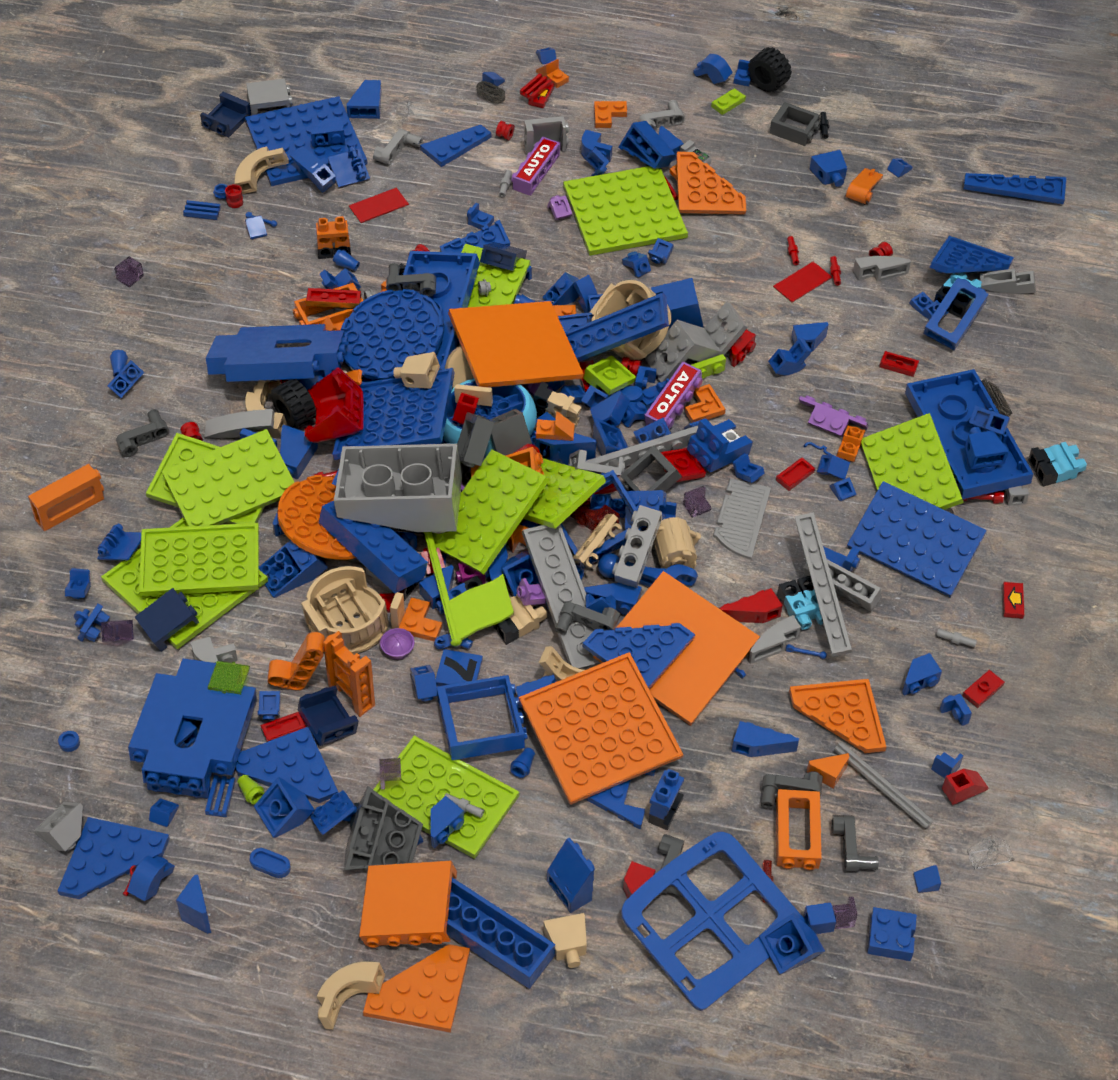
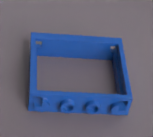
M614 470L600 474L604 475L606 482L596 492L613 484L631 515H633L634 511H638ZM561 523L569 549L574 556L578 550ZM641 526L638 528V530L645 531L647 529L646 526ZM627 529L605 541L599 548L594 549L592 553L597 554L598 559L594 560L592 557H589V563L593 564L600 560L603 555L616 551L622 545L625 546ZM578 563L582 569L586 567L583 563Z
M509 675L437 687L438 704L451 760L525 748V739H528L526 727H522V724H524L523 714L518 712V709H520L519 699L514 697V694H516L515 684L510 683ZM504 694L514 733L458 742L449 703Z

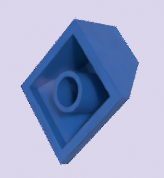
M528 550L511 557L501 567L513 596H516L517 587L523 578L527 579L529 585L540 584Z
M279 777L254 805L273 838L302 825L315 810L304 793Z
M795 913L759 935L779 974L799 967L825 952L816 933Z

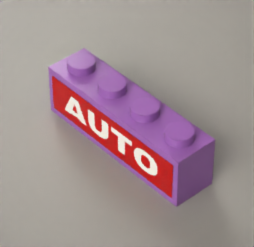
M545 137L536 142L532 152L528 153L526 160L520 164L518 171L512 175L513 190L529 196L532 195L560 156V142Z
M682 362L646 412L645 425H649L664 417L670 429L674 424L676 416L682 413L685 403L692 399L695 389L701 386L703 382L702 370Z

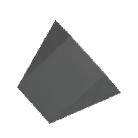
M367 786L357 807L346 846L344 870L367 869L368 866L412 863L423 824Z

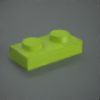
M734 88L712 101L711 107L721 115H724L745 102L746 96Z
M721 354L692 364V366L702 370V379L725 371L726 358Z

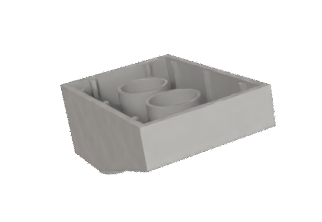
M421 444L342 447L334 496L337 517L414 532L441 534L447 531H457L462 483L458 445Z

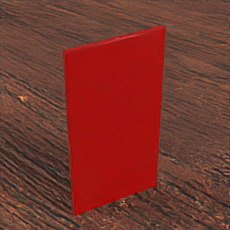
M396 187L351 204L349 208L359 222L363 223L408 206L409 203Z
M813 261L773 287L793 303L830 280L832 276Z

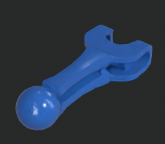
M612 553L603 555L598 562L600 574L606 578H614V574H612L615 563H619L620 558ZM629 561L626 562L627 566H633L635 564ZM681 564L672 565L667 569L645 567L639 584L650 587L664 571L682 584L691 586L696 582L698 574L693 568Z

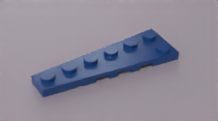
M966 173L963 189L1064 204L1066 177L1045 176V179L1036 178V176L1020 178L1019 175L1005 177L1003 174Z

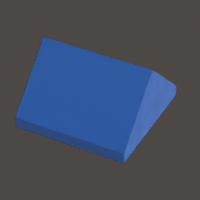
M597 418L594 420L593 439L597 440L596 445L601 456L628 448L619 428Z
M197 874L192 877L176 899L181 920L208 934L211 933V928Z

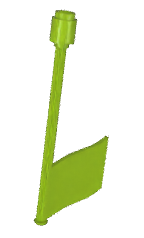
M423 532L452 646L457 647L461 645L462 640L479 630L501 623L514 614L503 574L488 583L469 589L449 600L432 532Z

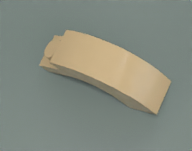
M266 146L252 152L240 163L235 174V184L242 188V194L257 191V180L265 170L289 164V158L284 149L279 148L269 151Z
M259 380L254 386L253 393L247 392L245 399L247 411L265 409L264 405L270 391L267 380ZM275 412L273 429H267L271 437L281 439L282 426L287 425L283 413Z
M552 646L545 647L539 661L540 665L545 669L543 676L554 675L557 681L584 671L565 662Z
M357 962L347 965L336 971L325 981L317 995L322 1005L318 1010V1018L325 1029L333 1030L339 1010L349 997L364 992L380 993L385 977L380 962Z

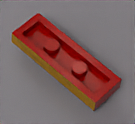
M308 288L306 306L355 308L361 302V291Z

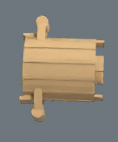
M673 517L661 521L654 541L661 568L667 569L672 565L681 564L694 569L697 565V555L694 546L701 538V534L690 530L684 519Z

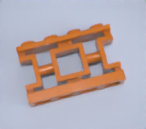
M337 631L329 635L323 642L328 686H336L339 692L343 690L352 699L354 712L361 717L375 706L371 660L367 656L360 659L358 653L355 655L344 646L342 633Z

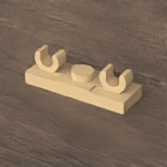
M606 514L573 556L576 563H583L586 567L593 566L588 561L589 557H592L594 560L598 559V555L592 553L593 550L602 546L606 535L609 537L616 536L612 533L613 527L617 530L621 529L620 524L615 523L618 517L614 514Z

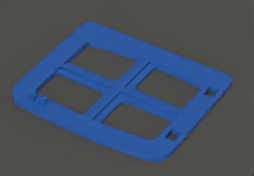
M726 832L713 833L672 860L639 887L624 902L621 910V916L626 926L637 936L645 949L697 1010L707 1009L770 958L760 936L751 944L746 945L724 920V914L753 891H757L777 915L775 921L765 931L793 913L806 923L804 917L731 834ZM722 852L726 854L743 874V878L717 899L709 901L688 878L687 872L707 858ZM673 885L692 906L695 916L666 939H661L642 916V911L667 887ZM641 925L650 934L646 938L637 929ZM709 929L713 931L730 951L732 959L705 977L695 979L675 956V952L703 930ZM685 978H687L688 981L694 987L690 991L681 982Z

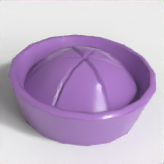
M402 628L386 631L380 640V646L389 658L396 660L407 657L415 643L413 635Z

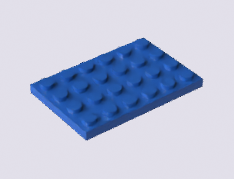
M883 481L850 538L847 547L850 549L852 547L860 549V554L951 597L987 530Z

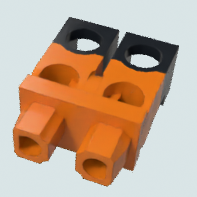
M343 216L336 217L335 221L328 222L327 218H319L318 223H316L318 259L334 257L333 243H335V253L339 248L345 247L348 249L346 252L351 255L347 220ZM329 249L330 252L325 254L321 250Z

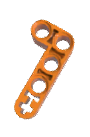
M319 632L309 633L292 662L278 659L270 661L267 682L270 685L298 691L304 689L323 658L325 636Z

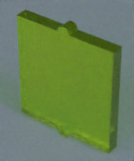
M217 661L208 684V690L221 691L223 694L227 692L241 695L250 666L236 664L235 662Z

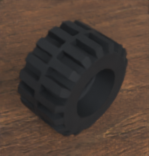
M766 47L750 60L748 72L753 83L758 88L767 92H775L790 79L792 74L790 70L791 65L788 63L789 60L785 58V55L780 53L778 49Z
M289 379L271 390L273 405L277 413L284 414L288 426L297 429L316 417L314 401L308 390L298 380Z

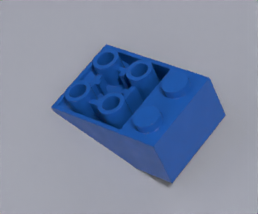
M574 433L573 441L536 439V447L540 450L542 458L568 465L570 454L578 450L587 451L586 461L596 458L597 440Z
M291 540L259 566V570L268 577V582L265 583V586L274 598L314 580L328 568L322 557L303 550Z
M569 837L547 870V882L568 911L572 913L592 901L595 868L593 863L589 859L586 860L583 856L579 844L574 843Z

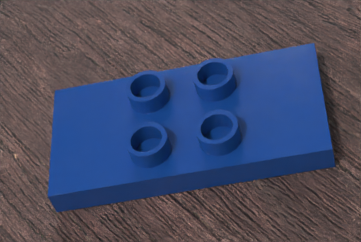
M410 251L403 275L430 273L436 276V294L429 298L436 303L444 320L443 339L435 353L440 365L439 370L445 369L446 361L451 352L456 349L458 337L448 312L449 309L468 307L480 264L476 253Z
M975 369L907 384L905 394L917 417L928 413L932 417L962 499L1031 484L1033 472L1008 428H1006L1004 435L995 433L1009 451L1005 464L971 469L965 444L970 434V429L979 427L969 423L975 406L999 413ZM979 427L981 432L989 431L987 429Z

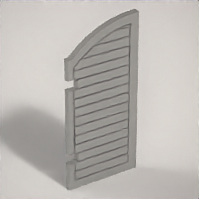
M730 479L726 492L731 493V495H725L717 520V524L722 525V528L715 527L713 537L731 552L752 560L771 487Z

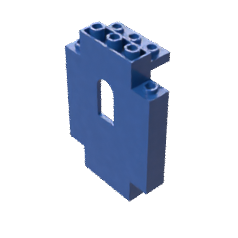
M325 324L241 327L237 335H218L215 337L206 356L208 375L225 374L227 382L310 379L315 377L317 371L324 370L326 377L339 367L341 369V364L344 361L343 355H346V348L349 345L348 337H345L344 330H326ZM310 343V345L304 347L276 348L277 344Z
M183 658L176 676L156 673L128 746L130 760L139 763L144 762L142 776L143 783H147V790L188 795L196 798H208L211 790L210 777L212 773L233 775L257 702L256 687L242 686V667ZM183 718L200 720L202 723L195 743L188 748L176 746L175 739Z

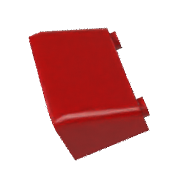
M339 367L308 389L316 407V425L313 427L309 425L305 428V437L308 441L319 443L354 435L363 430V391Z

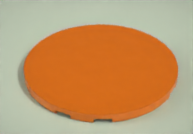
M314 475L307 477L306 480L296 481L290 485L282 494L277 511L279 525L284 534L298 547L314 555L338 560L356 559L346 547L319 524L322 506L334 501L336 486L332 482L335 475L333 477Z

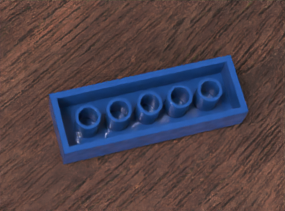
M334 501L322 506L319 524L346 547L391 591L397 593L424 579L428 561L390 527L338 518Z
M452 878L446 931L448 936L463 946L470 948L472 952L530 989L554 958L555 944Z

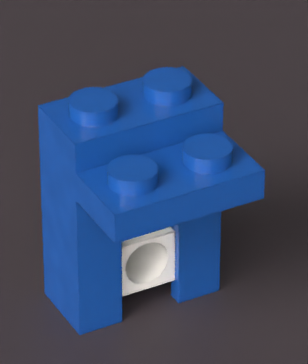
M704 418L699 421L696 434L690 436L687 450L711 473L733 463L734 460L744 453L749 455L753 442L746 435L740 438L733 431V429H736V425L730 419L713 426Z

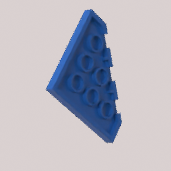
M948 236L932 260L930 268L939 273L1007 270L1010 268L1014 257Z
M672 623L669 626L646 625L643 628L620 627L615 628V630L605 631L603 629H595L583 642L582 647L602 662L630 652L650 689L695 638V634L680 623Z
M308 727L240 752L235 766L239 777L248 775L251 779L257 780V783L269 787L278 777L282 778L304 793L306 797L311 798V801L317 803L329 800L334 794L338 793Z
M88 817L58 888V894L81 899L87 896L88 892L96 888L101 889L113 883L116 878L124 874H130V868L133 865L137 867L146 856L152 858L157 856L163 857L170 839L169 834Z

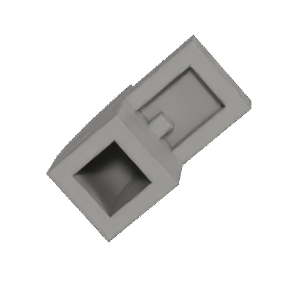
M210 637L191 642L195 660L226 665L238 661L234 643L214 649Z

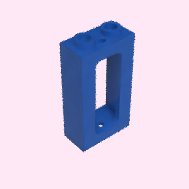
M957 277L925 326L924 334L955 351L987 302L989 294L984 289L971 285L968 280ZM959 291H962L975 298L954 332L949 333L940 328L938 323Z

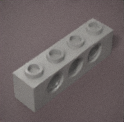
M639 505L638 511L633 512L631 522H633L632 527L627 529L625 539H627L625 546L622 545L619 551V557L621 558L619 563H615L612 574H614L615 582L638 588L662 521L661 511ZM641 526H646L648 528L646 531L638 530V528ZM635 543L642 545L638 549L632 548V545ZM634 561L635 564L633 566H627L626 562Z
M827 559L836 593L872 612L882 597L881 588ZM806 562L803 567L804 574L809 576L810 573Z

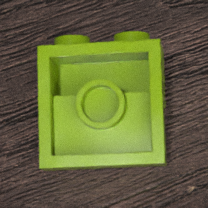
M612 355L601 359L593 365H589L585 369L583 377L591 386L595 388L601 387L608 395L634 383L636 380V376Z

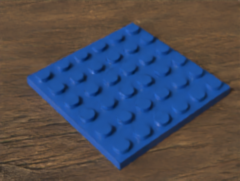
M339 96L245 117L256 150L266 146L269 151L283 148L289 158V164L265 170L271 186L308 178L290 157L301 146H304L324 162L331 171L328 157L349 152V148L352 146L360 149L364 163L367 165V158ZM342 117L345 143L312 146L311 131L324 119Z
M453 368L438 370L431 388L405 387L402 378H389L361 383L360 387L363 391V430L354 435L336 438L332 453L334 460L341 459L342 447L442 443L455 375Z

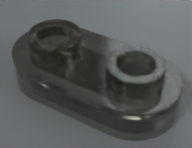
M482 81L476 85L477 94L490 102L499 104L505 100V91L492 83Z

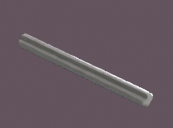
M840 742L834 750L839 755L848 753L850 756L848 763L926 829L930 827L933 820L845 744Z

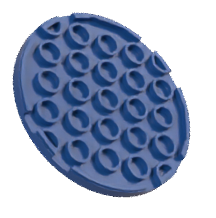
M392 289L370 296L359 303L342 324L341 330H344L345 337H348L349 343L348 348H346V355H343L344 361L351 370H362V376L374 380L395 378L394 368L402 367L407 357L437 352L444 335V320L438 306L427 295H422L410 289L393 291Z

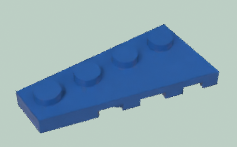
M480 124L421 144L420 150L442 167L490 139L491 132Z
M498 220L490 227L488 225L482 227L481 231L476 233L470 232L465 238H457L441 245L440 252L461 253L465 244L483 248V245L497 242L510 246V241L501 221Z

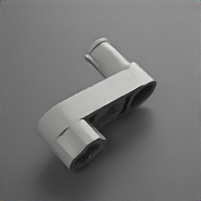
M670 100L667 105L669 110L643 114L639 117L638 121H647L656 131L660 126L671 127L682 124L685 121V117L678 106V102Z
M399 129L385 148L379 146L375 148L373 159L390 165L405 144L409 143L420 147L423 143V137L413 135L410 131Z

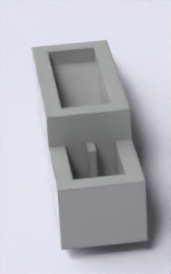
M892 256L856 258L853 272L858 280L875 277L876 281L908 274L911 261L910 259Z
M1014 268L980 273L982 289L1010 294L1036 293L1034 271L1016 273Z
M794 615L772 626L756 641L750 650V664L785 651L787 642L799 638L801 626Z

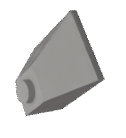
M63 802L34 830V833L57 851L71 850L77 844L76 841L81 837L82 804Z

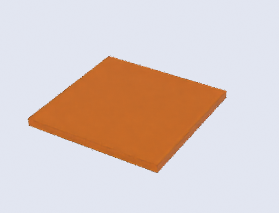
M551 301L449 309L448 315L478 387H498L583 379L584 373Z
M663 571L616 628H643L646 625L669 626L672 623H680L695 634V638L649 689L657 703L691 726L747 656L760 636ZM593 655V658L596 659L598 662L604 663Z
M630 652L519 697V702L570 805L683 758V753Z

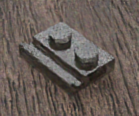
M984 378L981 382L999 414L1009 417L1013 413L999 387L990 381L987 382Z

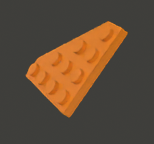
M677 152L678 210L680 213L746 214L745 195L737 192L731 183L724 177L721 178L716 174V171L707 163H703L694 152Z
M869 679L790 686L789 693L794 709L864 753L886 751V743Z
M448 944L384 982L379 994L368 993L363 1016L451 1033L470 955V948Z

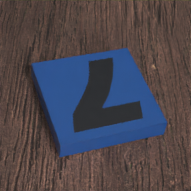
M444 649L435 679L436 686L478 680L483 656Z

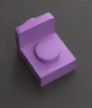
M557 195L550 199L547 207L548 209L551 208L555 220L572 216L566 195L562 197Z
M526 578L521 579L517 587V596L521 599L523 605L545 604L546 599L541 585H529Z

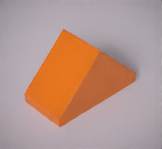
M847 753L811 760L808 762L806 772H818L823 776L822 783L834 789L847 768L850 756Z

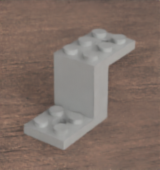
M726 302L704 328L676 320L667 331L661 344L645 357V361L650 368L657 369L656 376L660 382L666 381L667 378L670 379L680 364L688 358L700 362L721 354L725 355L748 326L731 303ZM728 323V329L724 331V326Z

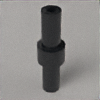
M821 112L820 130H822V138L826 139L829 137V121L827 120L826 112Z

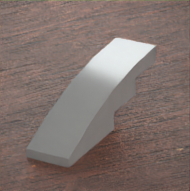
M273 409L253 410L207 420L205 439L240 437V432L243 428L256 433L259 429H273L275 412Z

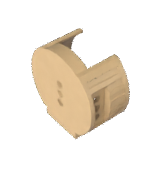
M625 280L617 283L616 286L611 283L590 311L594 315L592 321L651 298L656 294L646 285L636 280ZM667 304L668 321H669V325H670V324H671V312H670V308H669V306H668V304ZM669 326L610 350L614 351L621 358L628 357L633 361L643 359L661 344Z
M344 566L323 573L310 586L306 596L307 600L301 603L306 625L311 632L322 633L326 639L329 635L340 631L344 640V646L353 654L366 651L375 646L389 626L385 601L375 590L367 587L363 568Z

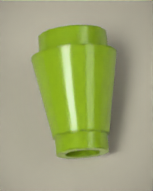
M242 775L238 779L237 783L246 801L256 804L264 794V788L248 777V775Z

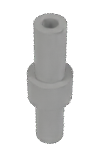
M506 170L504 178L501 179L500 197H505L507 189L510 187L511 170Z
M938 629L936 635L951 640V643L957 645L961 643L974 648L977 640L962 636V633L955 631L952 633Z
M448 793L445 794L464 813L469 812L480 818L483 816L484 810L470 804V801L464 798H456Z

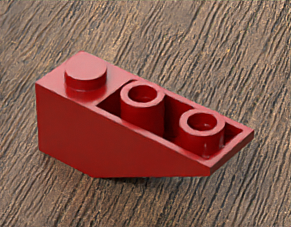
M772 588L765 591L761 590L749 597H742L736 602L724 604L719 609L738 622L766 623L781 617L783 605Z

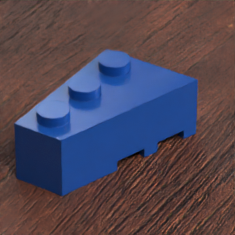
M647 121L633 122L618 147L621 150H626L630 155L640 158V161L654 169L668 167L676 155Z

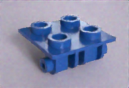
M355 146L350 147L349 152L328 157L331 169L336 175L338 188L370 179L360 149H356Z
M121 524L113 525L110 533L106 535L98 546L97 552L100 555L97 559L129 560L136 548L141 544V532H124Z

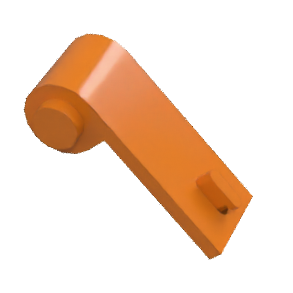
M865 168L850 183L846 192V198L862 204L870 202L873 196L871 190L883 178V174L875 172V169Z

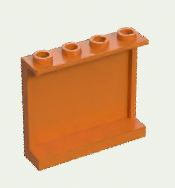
M452 861L368 866L359 934L365 946L376 948L381 945L397 947L400 944L417 946L421 943L441 944L442 942H450L446 931L452 878L456 879L457 870Z

